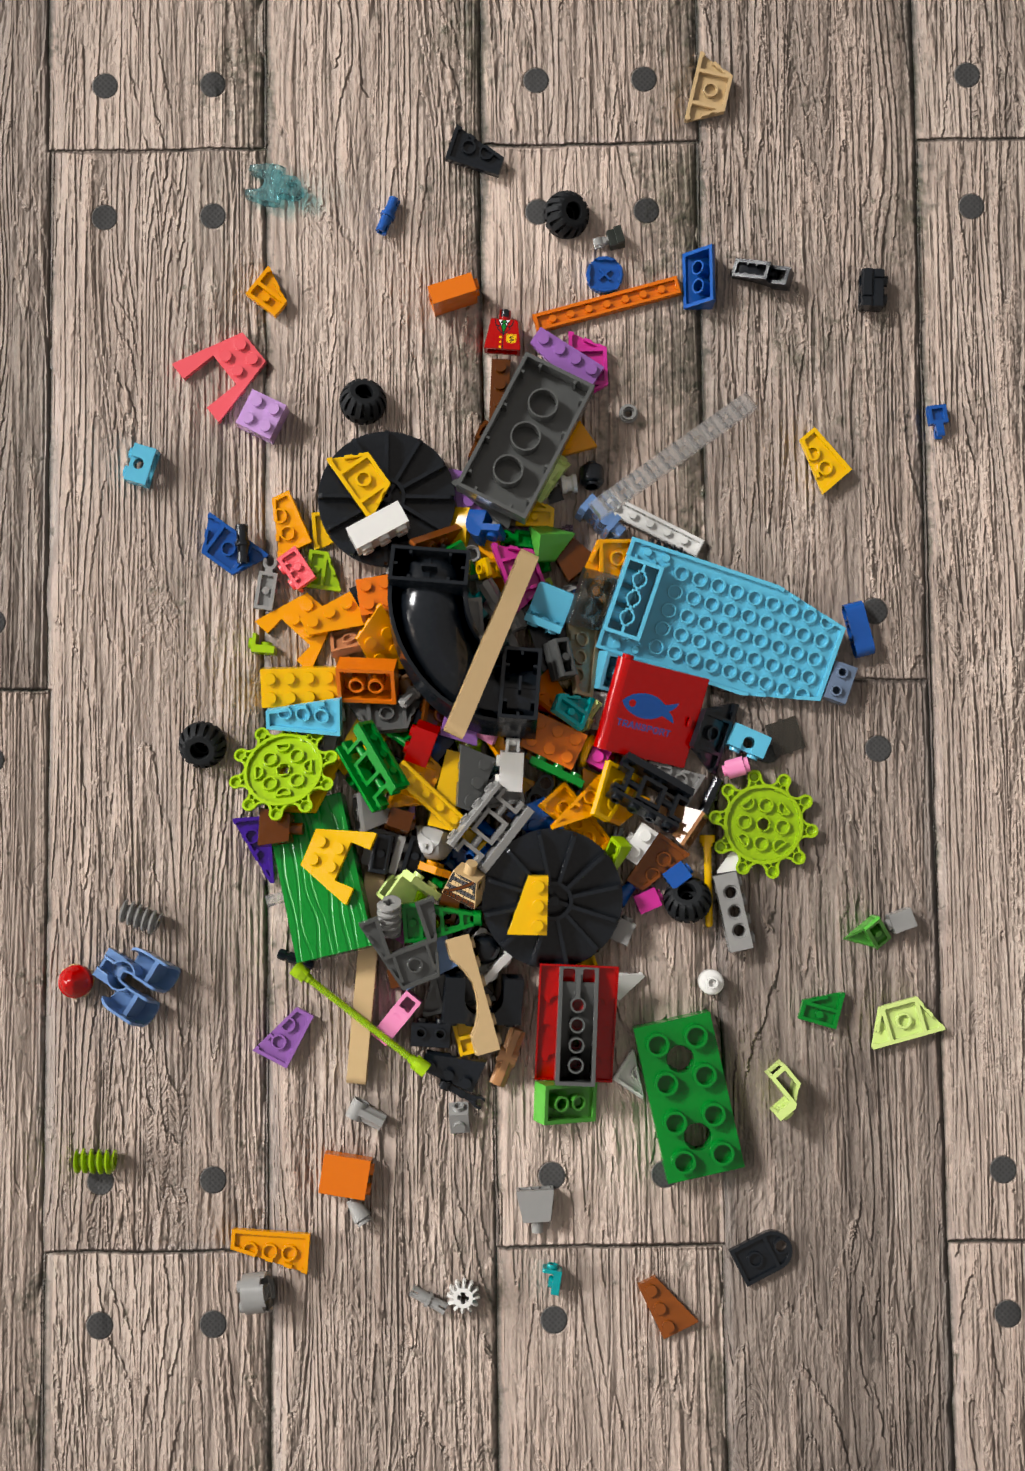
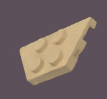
M700 51L684 123L723 115L725 112L733 75L727 70L722 69L717 62H712L708 59L703 51Z

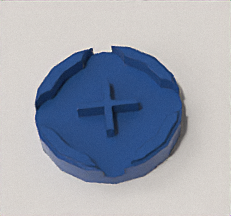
M602 256L594 259L589 264L586 280L591 290L602 295L618 290L622 284L624 274L623 268L616 262L617 260L612 257Z

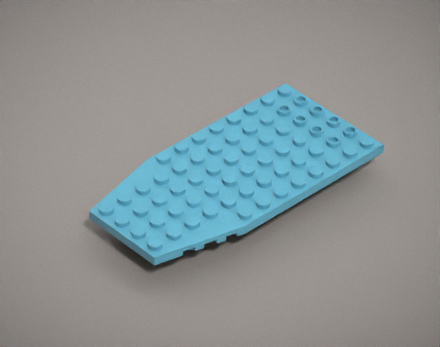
M632 536L595 647L623 655V653L630 654L635 659L642 660L643 663L710 679L709 685L743 696L821 701L846 628L780 585Z

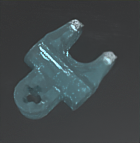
M270 163L250 165L249 171L251 175L263 179L264 183L258 189L245 190L247 200L266 207L278 208L280 207L281 200L295 202L303 198L304 189L300 179L296 176L286 175L285 167Z

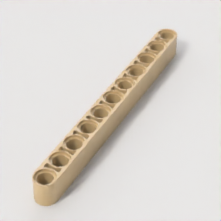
M522 548L519 551L443 731L460 739H463L539 556Z
M366 871L364 886L371 918L378 916L377 903L381 899L376 893L385 882L386 874ZM374 947L358 950L353 1010L355 1009L357 1013L361 1014L371 1023L373 1021L378 953ZM353 1018L351 1022L346 1083L366 1085L371 1032Z

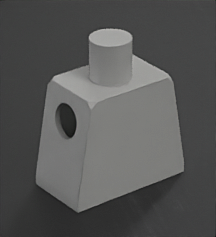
M553 1185L516 1187L523 1223H531L532 1233H543V1222L551 1221L554 1196Z

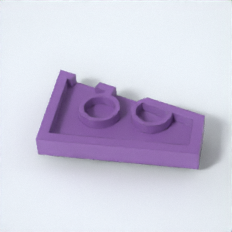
M296 1007L252 1051L288 1068L315 1015L300 1007Z

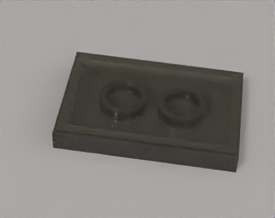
M583 567L566 623L601 631L619 576Z

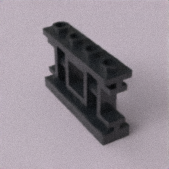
M631 752L625 754L621 758L618 770L625 773L622 784L612 783L609 787L610 790L605 796L611 802L627 808L630 813L643 817L646 822L657 825L666 833H673L678 830L682 819L676 817L674 812L678 804L685 806L689 803V798L693 796L695 789ZM633 773L641 777L638 783L631 779ZM645 785L658 792L655 803L640 796ZM627 787L635 790L633 797L624 793ZM666 792L674 795L671 802L664 798ZM661 806L668 809L666 816L657 812Z

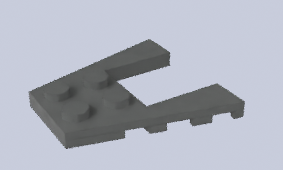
M433 895L414 902L426 939L398 950L389 952L377 916L358 923L403 991L440 977Z

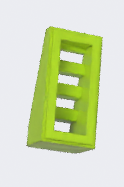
M611 836L605 852L612 859L616 869L620 867L629 854L632 845L622 836Z

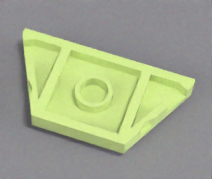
M917 996L878 1006L871 1047L873 1050L943 1031L945 1027Z

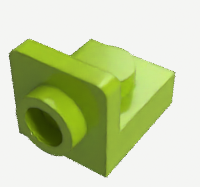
M253 633L252 638H249L248 647L253 654L277 656V648L272 646L273 643L261 642V645H259V635L257 633Z

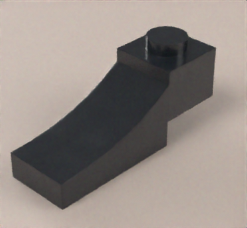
M736 258L731 277L732 279L761 284L770 287L772 290L790 291L794 272L791 267L776 266L769 261Z

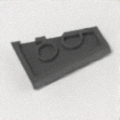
M459 744V772L455 806L470 812L473 809L472 804L474 801L482 797L496 758Z

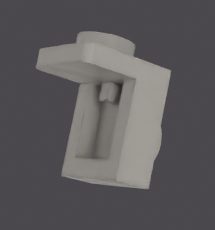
M468 1102L449 1103L451 1134L470 1133Z

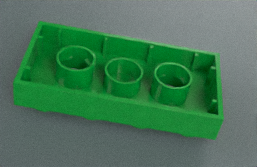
M706 1009L632 1026L667 1183H677L745 1167L710 1012ZM677 1045H681L691 1051L690 1062L683 1069H676L667 1064L669 1051ZM693 1123H701L706 1128L708 1127L709 1130L707 1140L699 1146H693L684 1140V1133L687 1127Z

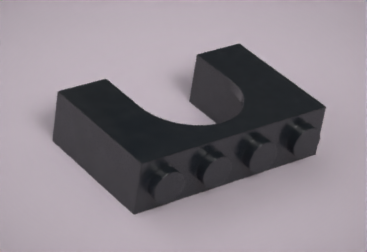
M444 972L441 1018L443 1023H446L448 1026L465 1024L466 1026L474 1027L476 1010L470 1008L465 1003L466 977L462 972ZM502 974L500 998L490 1008V1013L495 1015L496 1025H504L505 1027L521 1025L524 978L521 974Z

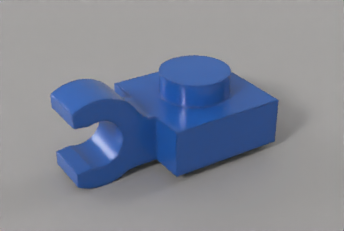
M946 404L927 406L925 410L928 427L934 426L935 440L943 439V436H945L944 425L949 422Z

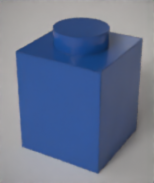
M680 861L663 873L662 876L668 885L670 884L672 888H677L690 878H693V870L687 863L683 864Z

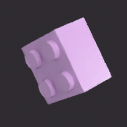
M252 389L236 424L239 429L274 444L290 411L287 405Z

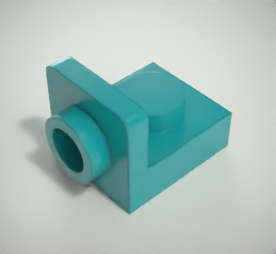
M547 1262V1264H543L542 1272L553 1274V1276L549 1275L547 1287L551 1288V1295L559 1296L562 1267L558 1263Z

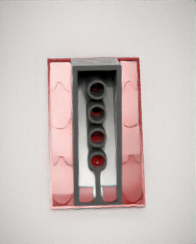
M540 963L534 1080H554L555 1085L582 1087H595V1082L612 1083L619 966ZM578 1040L579 1044L577 1046H573L572 1041Z

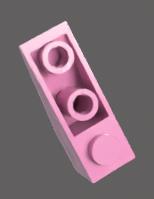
M410 989L406 990L377 1028L392 1039L423 1000ZM371 1033V1035H373L377 1040H379L382 1044L387 1046L385 1042L381 1041V1039H379L377 1036Z

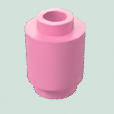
M740 756L724 761L725 765L722 766L724 776H728L729 779L747 775V772H751L748 757Z

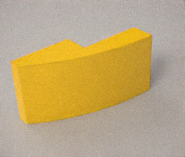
M455 507L451 525L458 524L462 527V530L451 544L462 540L465 547L468 546L470 533L466 528V518L469 509H471L470 507Z

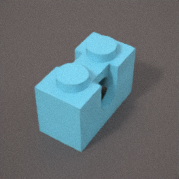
M134 443L128 454V458H130L129 466L125 465L123 469V479L127 483L150 489L161 453L155 448ZM138 462H144L142 468L136 469Z
M736 722L732 727L726 745L729 746L730 751L737 754L742 751L747 754L746 757L748 759L757 761V759L762 760L772 737ZM745 738H749L752 741L751 748L744 747L743 741Z

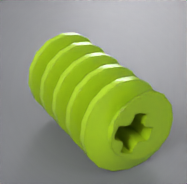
M83 1148L81 1153L76 1149L73 1159L75 1173H80L82 1170L84 1174L90 1171L91 1174L98 1172V1174L102 1175L106 1172L107 1175H110L115 1171L117 1165L116 1149H114L112 1155H110L109 1149H106L104 1155H102L101 1149H98L97 1154H94L93 1148L90 1149L89 1154L86 1153V1148Z

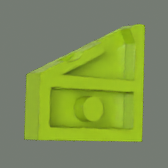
M309 549L308 564L317 576V579L305 586V588L341 593V587L329 552Z

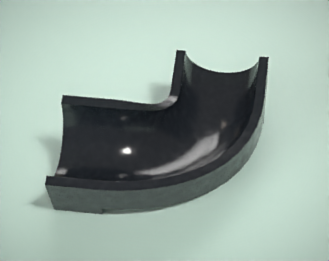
M392 544L388 571V609L394 646L399 660L415 688L432 707L448 719L482 639L473 621L468 604L471 550ZM503 646V651L500 650L468 730L497 737L536 739L542 648Z

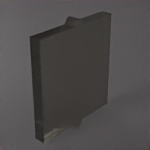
M795 716L783 720L778 719L777 722L765 725L768 736L772 737L770 743L775 757L787 753L793 754V751L806 747Z

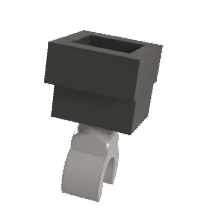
M621 225L607 230L606 237L594 238L593 245L595 250L601 249L608 244L610 251L625 248V238Z

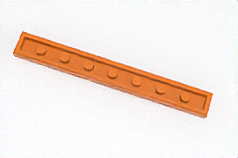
M677 276L532 314L536 332L540 327L547 331H552L682 295Z

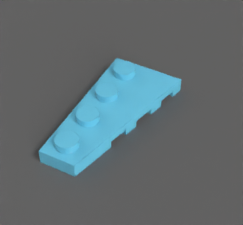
M342 697L268 708L265 711L266 729L331 736L342 735Z

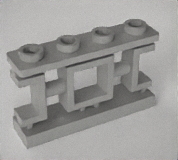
M497 781L490 782L485 787L484 795L474 801L472 804L473 809L469 814L466 813L460 819L459 823L461 824L456 830L453 829L449 833L446 842L456 851H459L463 845H466L476 853L473 860L477 861V868L485 874L535 812L520 800L512 807L501 798L507 789ZM492 797L501 803L495 812L486 806ZM507 809L516 814L509 824L501 818ZM488 813L501 823L490 838L477 829ZM468 828L477 834L471 843L462 838V835ZM482 840L491 845L485 855L476 849Z

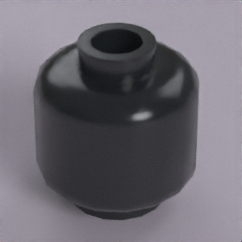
M588 461L580 467V484L586 490H597L604 483L603 466L596 461Z

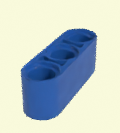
M860 600L842 605V614L854 657L860 658L875 654V644L863 602Z

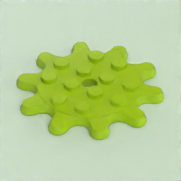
M258 728L255 731L256 747L251 750L240 748L234 753L235 760L241 762L244 765V769L240 774L230 778L229 785L233 789L246 788L248 790V796L242 802V808L247 812H252L261 805H267L269 807V817L273 821H280L285 809L290 806H297L302 813H310L313 808V803L310 800L311 794L318 790L328 792L332 790L334 785L333 780L323 774V770L327 766L335 764L338 755L333 750L321 751L318 749V745L323 740L324 735L311 733L300 735L298 732L282 731L277 735H272L266 728ZM282 768H289L288 774H279Z
M751 770L747 775L748 785L745 789H737L732 784H725L722 787V795L728 801L727 808L723 811L714 810L709 814V821L714 825L721 826L724 830L723 837L715 842L714 849L719 854H724L728 851L735 852L738 855L736 871L741 875L747 874L753 865L760 864L764 867L766 876L770 879H775L780 874L779 864L783 859H789L796 865H801L805 862L806 856L801 851L799 843L803 838H814L818 835V827L815 824L807 823L803 819V813L812 806L813 799L807 794L800 797L791 796L789 793L791 778L787 774L779 775L773 784H766L758 770ZM760 819H766L768 822V827L765 830L758 827Z

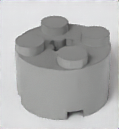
M270 1271L245 1273L241 1280L237 1281L236 1288L237 1292L240 1293L241 1300L239 1302L240 1313L251 1315L272 1312L274 1304L271 1305V1299H275V1285L273 1277L268 1276Z

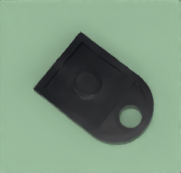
M775 1229L764 1230L728 1249L747 1287L781 1270L790 1262L792 1257L791 1242L784 1233ZM781 1240L785 1241V1249L777 1250L776 1243Z

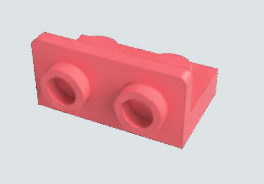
M296 546L277 558L280 564L278 565L279 570L283 575L287 574L290 579L288 583L294 591L297 589L302 593L305 591V586L317 579V576Z

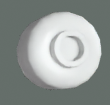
M706 969L699 974L698 986L704 993L715 995L723 989L724 979L718 971Z

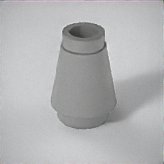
M351 1199L346 1202L354 1224H357L358 1227L363 1226L372 1219L370 1216L371 1212L360 1200Z

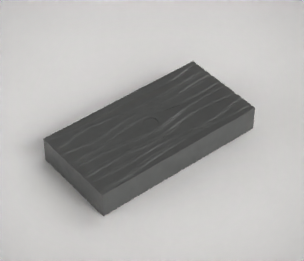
M525 352L456 483V491L525 525L594 393L595 385Z

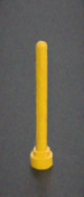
M699 835V843H701V847L704 849V883L712 895L711 847L715 843V835ZM713 902L705 916V925L707 927L713 926Z

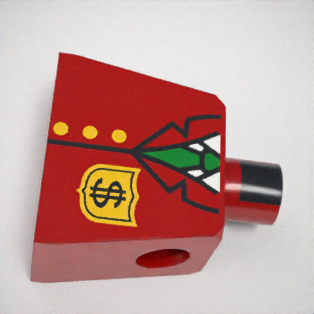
M501 309L499 319H491L484 345L485 353L520 356L518 321L510 320V310Z

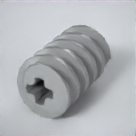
M387 895L377 903V917L384 937L395 939L401 936V899L395 895Z
M127 898L121 907L119 922L123 923L126 921L128 926L133 924L135 929L140 927L141 931L147 930L148 934H153L160 926L164 913L157 917V910L150 914V907L143 911V904L136 908V901L128 905L129 898Z

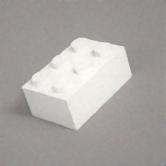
M397 500L346 528V531L359 556L362 554L366 556L374 551L373 548L389 544L392 538L396 536L400 538L406 535L410 529V523Z

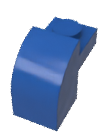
M469 509L466 518V528L474 542L480 546H485L487 540L492 542L504 541L506 537L501 524H492L493 520L487 510Z

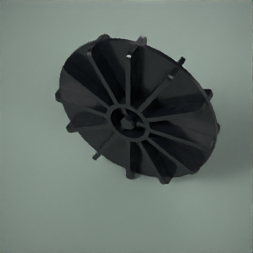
M389 430L369 433L356 439L353 438L351 442L343 446L332 458L369 452L391 483L377 511L398 500L410 523V529L406 535L400 538L396 536L391 539L389 544L373 548L374 551L369 555L364 556L362 554L359 556L347 534L346 528L364 519L366 516L328 463L321 477L318 489L320 517L327 534L335 545L354 560L370 566L385 568L389 567L392 544L411 546L409 544L410 539L450 526L454 516L456 501L455 488L451 484L453 481L451 474L436 451L421 439L403 433L389 432Z
M551 828L538 829L511 841L487 872L482 895L484 918L496 942L515 959L529 966L539 968L540 963L576 965L599 952L613 935L620 921L623 905L621 880L614 863L607 853L588 837L574 831L559 828L553 830ZM528 875H548L547 935H507Z

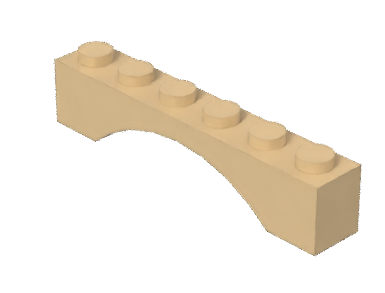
M464 934L446 939L444 942L449 959L465 973L475 993L476 1018L470 1034L474 1053L476 1056L500 1050L499 1044H502L499 1032L496 1033L494 1025L497 1024L495 1015L490 1013L489 1006L491 1005L489 994H485L484 986H486L485 978L479 973L478 968L481 967L478 955L475 956L473 948H476L473 936L470 937L469 934Z

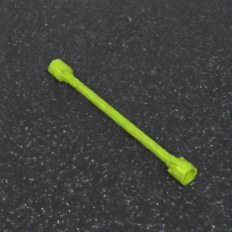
M297 963L289 974L301 983L304 981L312 985V987L324 994L326 998L328 997L330 1001L332 1000L334 1004L336 1003L338 1007L340 1006L342 1010L344 1009V1012L346 1011L348 1015L350 1014L363 1027L393 1048L395 1052L397 1051L399 1055L401 1054L403 1058L405 1057L411 1065L410 1068L423 1077L431 1066L428 1061L420 1055L418 1057L414 1054L410 1055V1052L408 1053L406 1049L404 1050L401 1045L387 1036L373 1023L369 1022V1020L365 1019V1017L361 1016V1014L357 1013L355 1009L353 1010L351 1006L349 1007L347 1003L345 1004L343 1000L339 999L337 995L335 996L332 991L318 982V980L314 979L313 975L310 974L311 970L304 964Z

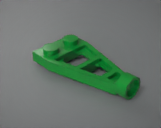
M414 902L402 903L404 943H415L426 939ZM434 904L435 914L440 917V925L436 928L437 938L473 926H482L481 910L471 911ZM456 914L460 918V923L448 927L445 925L444 915Z

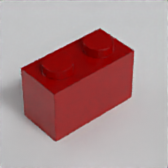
M421 719L418 720L416 725L412 724L409 735L412 736L410 742L406 741L403 752L406 753L404 760L426 768L441 727Z

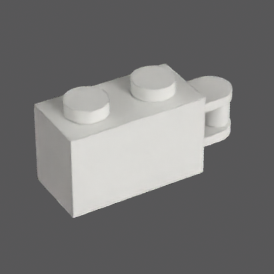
M506 737L505 750H500V755H496V766H499V774H495V781L499 782L509 792H522L524 751H519L520 738ZM509 746H516V751H510Z

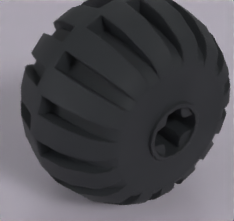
M566 190L553 194L547 201L543 217L547 229H550L554 236L561 239H573L582 234L586 229L589 221V208H587L586 201H583V197L573 191Z
M364 378L349 382L343 388L339 398L340 408L344 416L351 422L358 423V425L375 423L382 417L387 406L386 395L381 386L372 380L368 381V379Z
M198 721L190 724L182 731L179 737V750L182 758L188 764L191 763L197 768H208L218 764L223 759L227 750V741L224 733L220 731L221 729L217 725L214 726L210 722Z
M696 877L690 878L677 888H672L669 884L663 897L664 906L668 914L681 923L683 921L684 923H690V921L694 923L703 919L712 905V895L709 888Z

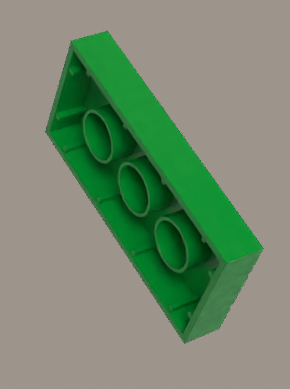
M341 792L327 795L324 797L316 813H289L295 816V823H304V835L294 834L293 843L273 846L296 962L300 964L373 947L358 925L359 922L370 919L371 914L356 844L352 843L337 878L338 882L355 889L348 905L343 904L301 866V862L316 829L353 831L346 796Z

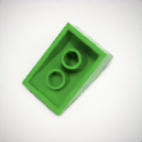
M554 1080L535 1081L533 1120L542 1125L596 1121L597 1082H595V1087L558 1086L555 1085Z

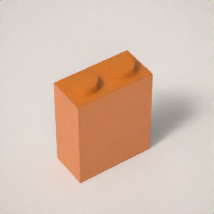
M471 272L427 286L429 300L435 317L478 303L477 296H480L477 278H473Z
M326 1150L318 1193L365 1201L366 1195H370L372 1183H369V1177L374 1174L375 1164L372 1163L373 1157Z

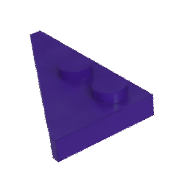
M259 816L233 818V823L237 826L243 840L247 843L249 850L262 868L265 877L270 883H276L273 846H258Z

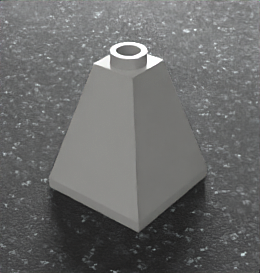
M361 793L352 795L356 831L365 832L386 823L390 809L386 808L383 811L372 813ZM407 807L398 808L407 811Z

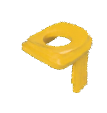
M593 735L588 737L578 757L577 764L580 768L586 767V761L595 740Z

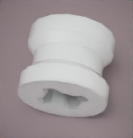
M571 474V476L562 475L560 477L562 494H567L570 491L578 493L576 474Z

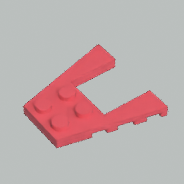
M243 332L172 364L181 377L187 380L215 358L235 382V386L207 407L219 424L222 423L225 415L232 410L235 402L245 393V389L255 380L267 364L266 360Z

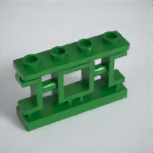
M373 720L358 722L353 730L357 740L354 743L352 740L344 741L335 750L370 811L375 813L383 811L388 807L389 803L385 797L388 792L391 796L399 794L410 783ZM369 760L376 770L373 775L366 765Z

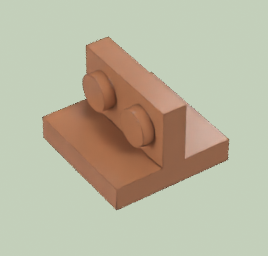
M354 627L329 633L332 657L335 658L336 665L339 657L366 658L355 638L364 627Z

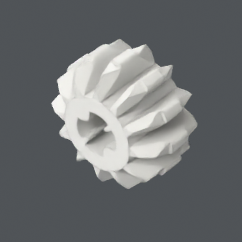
M464 1277L462 1283L456 1279L455 1285L450 1284V1291L447 1292V1297L451 1299L448 1301V1304L454 1305V1311L461 1308V1313L463 1314L465 1308L471 1312L472 1306H478L477 1300L480 1299V1294L476 1292L479 1290V1287L473 1286V1280L466 1283V1278ZM462 1292H464L466 1295V1298L464 1299L461 1296Z

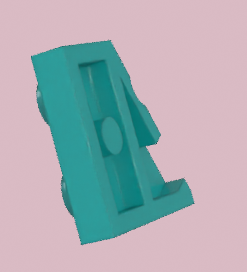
M560 693L556 695L550 711L579 732L585 727L595 699Z

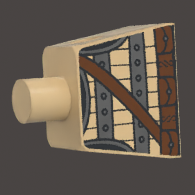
M468 859L466 863L461 862L453 870L442 893L475 909L482 902L486 875L477 869V861Z

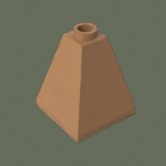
M677 805L674 815L682 820L679 823V829L671 834L688 851L709 819L703 811ZM661 806L657 812L666 816L668 809Z

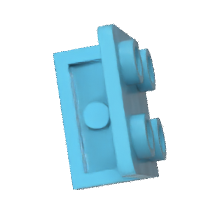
M541 581L537 586L524 620L530 626L546 628L545 631L550 634H560L575 595Z

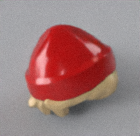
M70 964L69 967L63 969L59 976L58 986L60 991L65 996L73 999L88 996L95 982V976L92 975L94 973L93 970L84 965Z

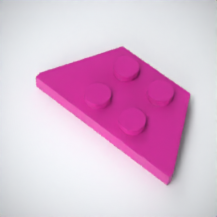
M568 331V344L604 366V370L594 384V393L608 386L607 347L599 343H593L588 338H582L575 335L574 332Z
M492 543L491 549L505 584L521 549L517 546L509 545V547L498 545V543ZM523 548L524 550H527L535 554L533 549ZM538 562L516 613L533 599L539 582H545Z

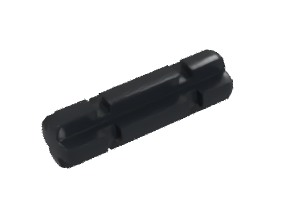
M285 949L278 951V959L297 964L294 952L289 953ZM315 961L303 964L308 969H312L314 967Z

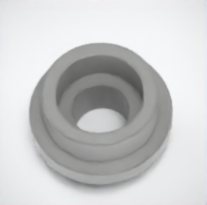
M626 404L621 407L619 411L621 421L633 423L637 419L638 411L635 406ZM625 412H631L632 416L626 417Z

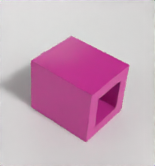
M593 746L586 763L589 768L602 773L605 761H614L615 758L612 752Z
M655 887L632 896L640 914L662 906L661 901L664 900L660 890H656Z

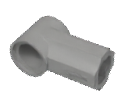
M354 1096L345 1114L348 1118L356 1122H363L379 1131L387 1117V1114L370 1106L367 1101Z

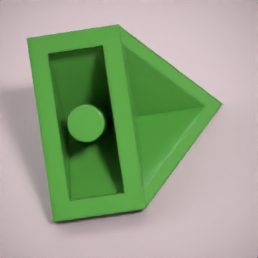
M550 526L529 527L534 553L539 556L538 562H555L576 534Z
M870 915L843 939L874 947L878 950L892 937L881 918L877 915Z

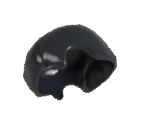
M481 933L474 937L476 948H473L475 956L478 955L480 963H493L499 957L501 946L492 936L486 933Z

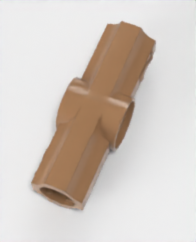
M516 1027L509 1028L504 1044L501 1045L496 1057V1064L489 1082L505 1088L510 1072L517 1062L520 1053L519 1049L526 1034L525 1031Z

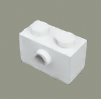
M641 822L635 832L631 831L626 837V840L632 845L626 859L637 865L659 833Z

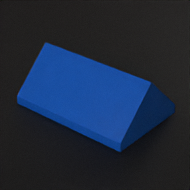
M709 244L682 254L683 309L685 310L713 309L716 301L714 244Z

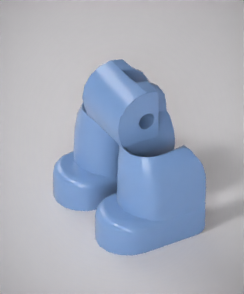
M137 947L131 949L138 952L134 961L118 950L109 948L100 966H97L92 974L115 990L111 997L102 996V1004L107 1010L127 1024L145 1027L156 1016L160 1003L151 996L145 995L124 981L125 978L130 974L151 990L166 993L177 982L181 969L145 949Z

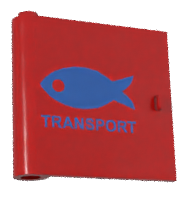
M623 653L622 656L617 658L593 746L624 755L631 752L642 759L684 768L690 749L689 743L710 679L634 660L633 655Z

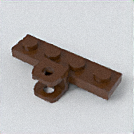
M492 359L489 421L510 383L511 360Z

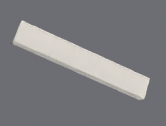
M605 490L602 491L599 500L610 508L615 516L618 514L622 517L620 521L658 540L660 539L664 543L668 542L670 546L674 544L676 549L683 547L684 553L697 558L705 540Z

